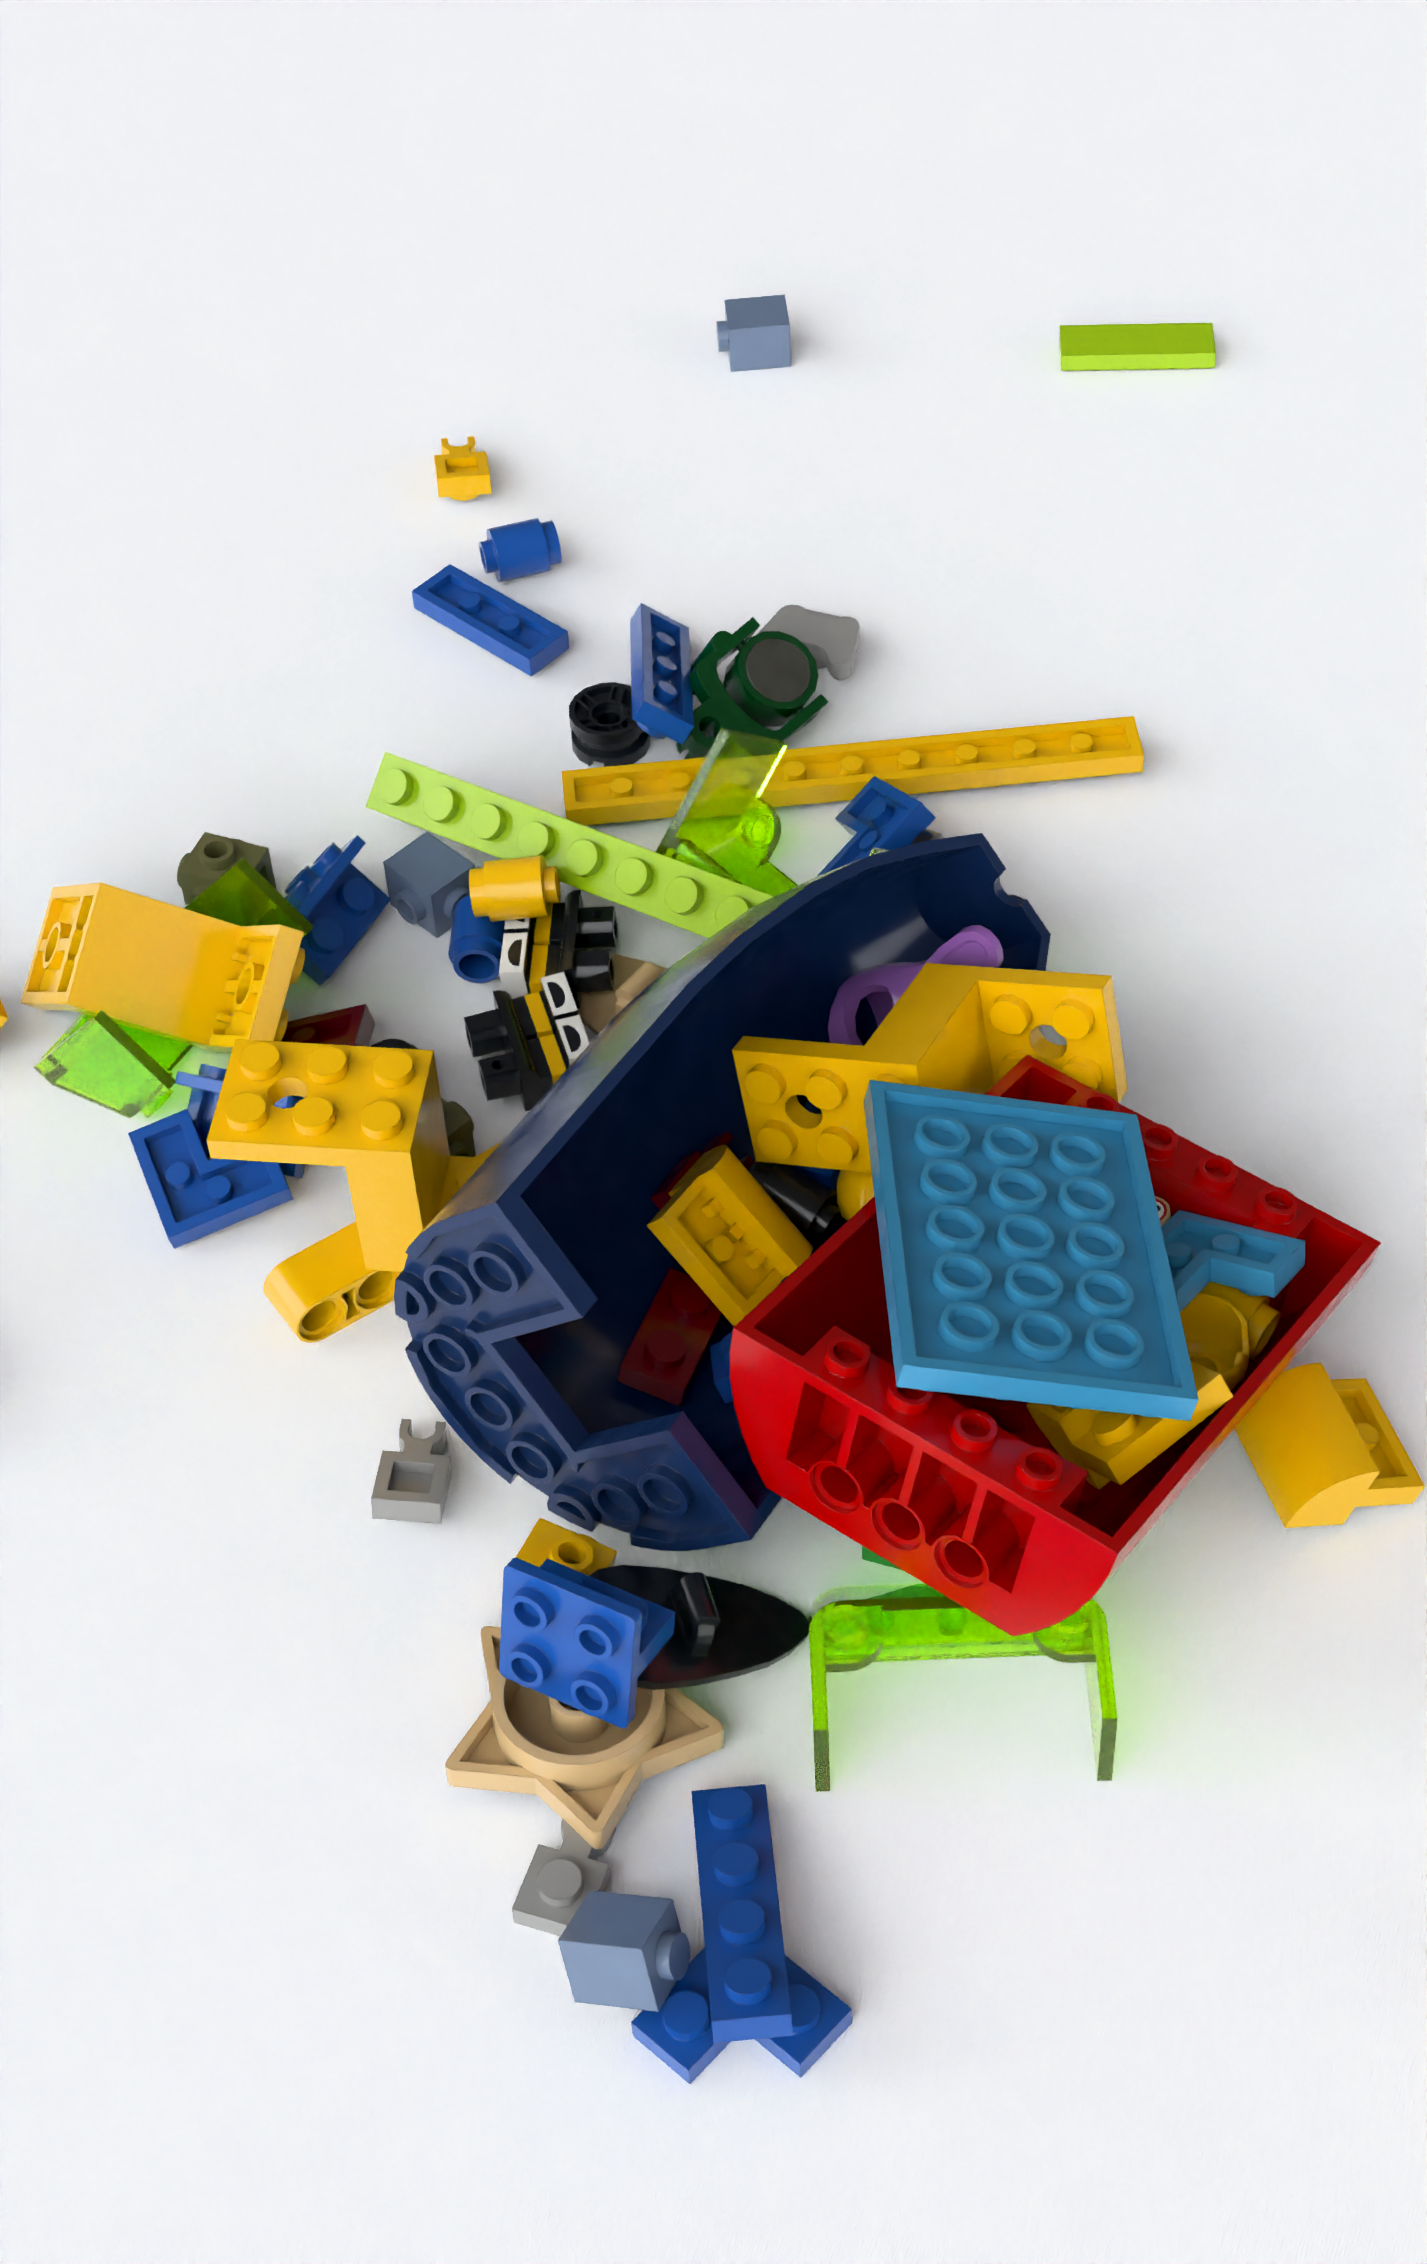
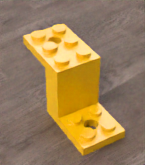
M101 882L53 887L20 1003L42 1010L80 1012L213 1052L231 1053L235 1039L281 1041L288 1023V1011L283 1008L290 984L293 985L298 980L305 961V950L300 947L304 932L281 924L239 926Z
M926 963L864 1046L743 1036L732 1049L756 1162L872 1173L864 1109V1098L869 1080L984 1095L1028 1054L1093 1090L1111 1096L1118 1103H1120L1128 1090L1112 975ZM1048 1025L1054 1027L1055 1031L1066 1039L1067 1044L1057 1045L1051 1043L1042 1035L1039 1026ZM797 1095L806 1096L810 1103L821 1109L822 1114H815L806 1110L799 1103Z
M235 1039L206 1140L210 1157L213 1159L345 1167L365 1270L402 1272L404 1270L408 1256L405 1252L409 1245L487 1159L481 1157L450 1156L434 1050ZM287 1096H300L304 1098L292 1108L274 1106L278 1100Z

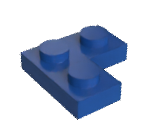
M874 776L835 818L853 837L817 876L867 856L911 845L914 838L922 830H925L936 817L922 802Z
M188 1109L128 1133L167 1238L174 1249L294 1199L278 1162L229 1159L209 1160Z
M705 1947L689 1963L684 1977L676 1981L659 2012L642 2010L631 2022L633 2037L688 2084H691L730 2043H713ZM785 1955L793 2036L754 2040L801 2078L852 2024V2008Z

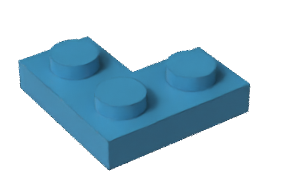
M1178 1210L1161 1227L1180 1312L1209 1282L1238 1288L1242 1293L1251 1296L1275 1298L1305 1266L1304 1240Z

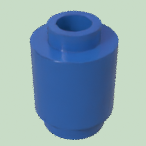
M538 518L489 528L486 531L487 540L479 542V551L486 574L494 572L498 582L550 571V565L558 564L562 561L559 538L552 520L540 523Z
M470 895L462 898L455 906L448 956L453 964L454 971L459 977L473 983H486L499 976L505 921L491 922L489 916L476 918L472 910Z

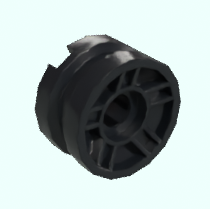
M616 682L598 683L583 689L574 696L569 705L572 750L580 761L588 766H591L593 761L604 763V767L634 764L645 756L650 747V735L644 732L637 722L632 719L630 685Z

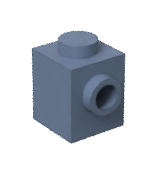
M785 294L724 300L725 321H716L718 352H728L731 372L791 367L790 322Z
M427 831L385 860L383 865L388 895L391 899L390 905L397 909L405 921L412 925L418 924L433 936L439 938L452 928L456 904L465 896L470 895L469 871L476 867L471 861Z
M589 1891L558 1939L574 2001L577 2003L659 2012L676 1981L681 1980L686 1974L690 1960L689 1940L686 1934L681 1932L674 1901L670 1898Z

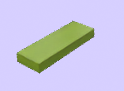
M1212 322L1059 325L1061 371L1215 368L1216 350Z

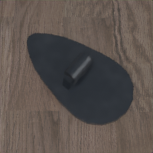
M618 1565L598 1569L589 1575L676 1612L674 1634L638 1677L637 1687L659 1690L692 1687L738 1677L767 1668L789 1656L805 1641L810 1631V1623L807 1617L800 1610L777 1597L747 1585L706 1576L700 1572L689 1573L659 1567Z

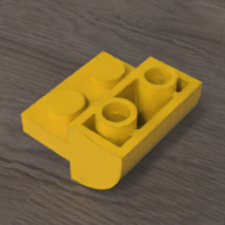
M726 1145L717 1146L704 1153L669 1191L668 1194L672 1198L646 1225L733 1326L739 1323L767 1297L785 1277L789 1276L810 1257L813 1250L810 1242Z
M1190 1361L1199 1399L1190 1421L1144 1417L1141 1415L1090 1409H1074L1065 1406L1030 1402L1026 1404V1407L1058 1453L1063 1458L1089 1472L1086 1481L1100 1490L1110 1481L1121 1486L1230 1400L1233 1395L1220 1373Z
M1321 1362L1297 1366L1282 1372L1235 1428L1285 1528L1343 1525L1355 1507L1413 1504L1425 1487L1367 1379H1330Z

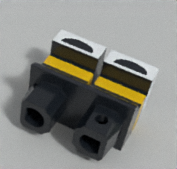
M579 889L568 893L565 897V902L551 903L550 916L505 921L499 977L502 990L508 992L512 999L542 991L540 978L564 972L577 1009L581 1005L582 992L613 991L614 961L612 951H587V948L617 947L619 931L614 906L584 907L581 890Z
M564 972L540 978L542 991L512 999L511 995L506 991H493L494 1010L464 1017L466 1037L472 1057L505 1051L503 1055L478 1060L479 1075L487 1101L519 1094L524 1110L530 1111L590 1044Z

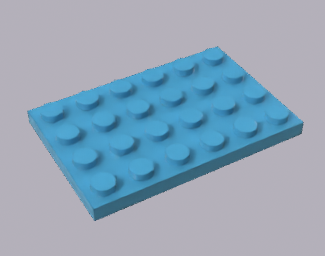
M869 1080L864 1098V1109L896 1387L1190 1421L1199 1399L1137 1115Z

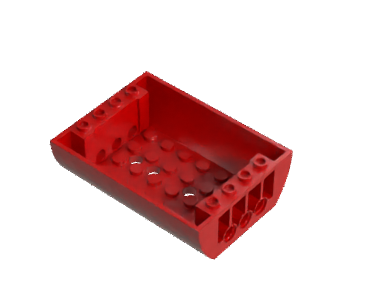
M1028 1054L984 1095L1136 1114L1154 1196L1164 1199L1169 1204L1171 1217L1178 1210L1305 1241V1266L1275 1298L1269 1297V1306L1281 1312L1279 1323L1260 1355L1255 1360L1249 1359L1245 1377L1230 1391L1233 1395L1230 1400L1121 1486L1110 1481L1099 1490L1086 1481L1089 1472L1063 1458L1053 1447L1027 1409L1026 1404L1029 1402L896 1387L875 1197L865 1204L733 1327L730 1346V1382L734 1407L742 1436L765 1487L1011 1636L1037 1632L1061 1622L1082 1608L1099 1591L1358 1283L1371 1265L1381 1244L1380 1241L1295 1197L1288 1190L1270 1184L1238 1167L1231 1160L1206 1150L1176 1134L1171 1128L1142 1116L1118 1103L1111 1096L1093 1090Z

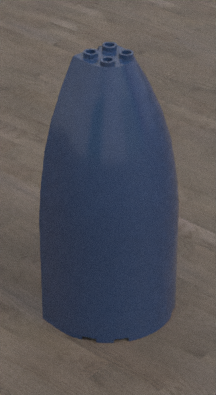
M983 833L922 841L864 857L806 881L750 908L665 970L612 1018L407 1248L405 1253L408 1256L404 1270L395 1279L394 1302L395 1314L407 1321L412 1341L405 1348V1351L417 1378L447 1423L476 1455L508 1483L511 1484L519 1475L530 1485L549 1496L547 1507L552 1513L590 1532H593L601 1523L630 1533L631 1545L661 1551H691L752 1540L781 1500V1496L765 1487L751 1459L741 1433L734 1402L725 1403L714 1384L710 1346L720 1342L733 1331L734 1327L725 1316L680 1407L617 1381L620 1366L669 1269L672 1268L689 1275L646 1226L660 1211L650 1197L683 1157L697 1150L702 1153L704 1147L713 1137L727 1130L733 1136V1139L726 1146L738 1160L748 1155L753 1159L754 1164L748 1170L750 1174L759 1163L756 1162L732 1053V1049L743 1036L830 1043L828 1033L830 1009L839 987L857 971L875 965L896 962L916 963L928 960L940 946L963 928L971 925H981L991 930L1000 941L1004 958L998 968L1046 971L1051 934L1027 899L1017 895H1008L1003 890L1000 884V876L1006 870V867ZM866 997L860 1000L855 1016L856 1033L863 1045L867 1043L877 1029L873 1010ZM797 1095L799 1103L804 1107L808 1100L807 1097ZM836 1195V1198H835V1201H834V1204H833V1205H835L836 1207H838V1204H837V1195ZM841 1213L832 1231L822 1243L815 1239L811 1240L810 1244L813 1246L811 1255L847 1222Z

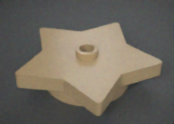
M484 1626L480 1634L491 1700L445 1763L447 1782L453 1787L538 1795L597 1850L602 1849L606 1845L644 1779L720 1750L724 1745V1728L720 1721L677 1688L653 1690L637 1687L635 1717L626 1728H620L597 1717L590 1716L581 1710L503 1677L499 1672L501 1628Z

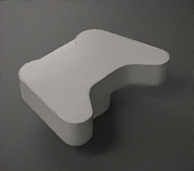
M793 604L782 607L757 633L780 631L794 636L807 646L816 661L817 669L827 667L830 675L836 680H845L851 675L860 641V625L856 619L848 616L840 617L817 612Z

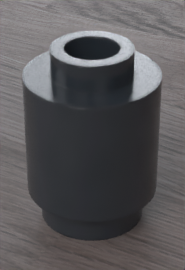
M759 1162L751 1172V1175L809 1242L815 1239L822 1243L832 1231L841 1213L840 1208L833 1205L837 1192L793 1165Z

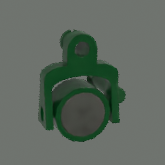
M754 617L733 634L727 631L715 633L691 665L689 679L692 695L697 697L701 705L693 711L694 728L683 745L678 742L676 743L678 753L681 754L687 749L689 753L684 759L711 757L720 752L733 740L748 753L774 751L810 723L827 705L828 701L820 694L805 708L803 707L816 691L819 677L816 661L807 646L794 636L780 631H763L752 637L760 627V624ZM738 650V654L726 668L722 684L718 676L717 667ZM786 723V724H785L782 728H780L779 730H773V731H772V730H770V729H768V728H765V727L780 726V725Z

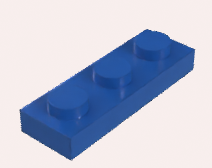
M451 564L412 591L413 605L416 610L529 676H533L569 649L567 630Z

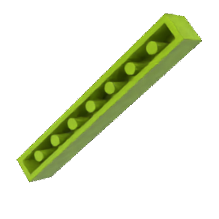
M387 752L383 756L365 806L500 859L543 855L547 867H557L560 882L706 938L712 937L750 908L774 897L773 895Z

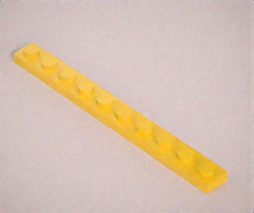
M1134 716L576 769L561 772L566 819L588 826L852 800L874 776L909 795L1143 772L1144 752Z

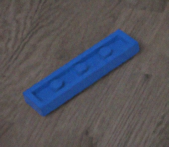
M640 603L630 620L632 719L647 734L658 739L668 737L683 745L694 728L693 695L689 679L691 674L689 627Z
M759 1784L691 1791L713 2043L793 2036L766 1785Z

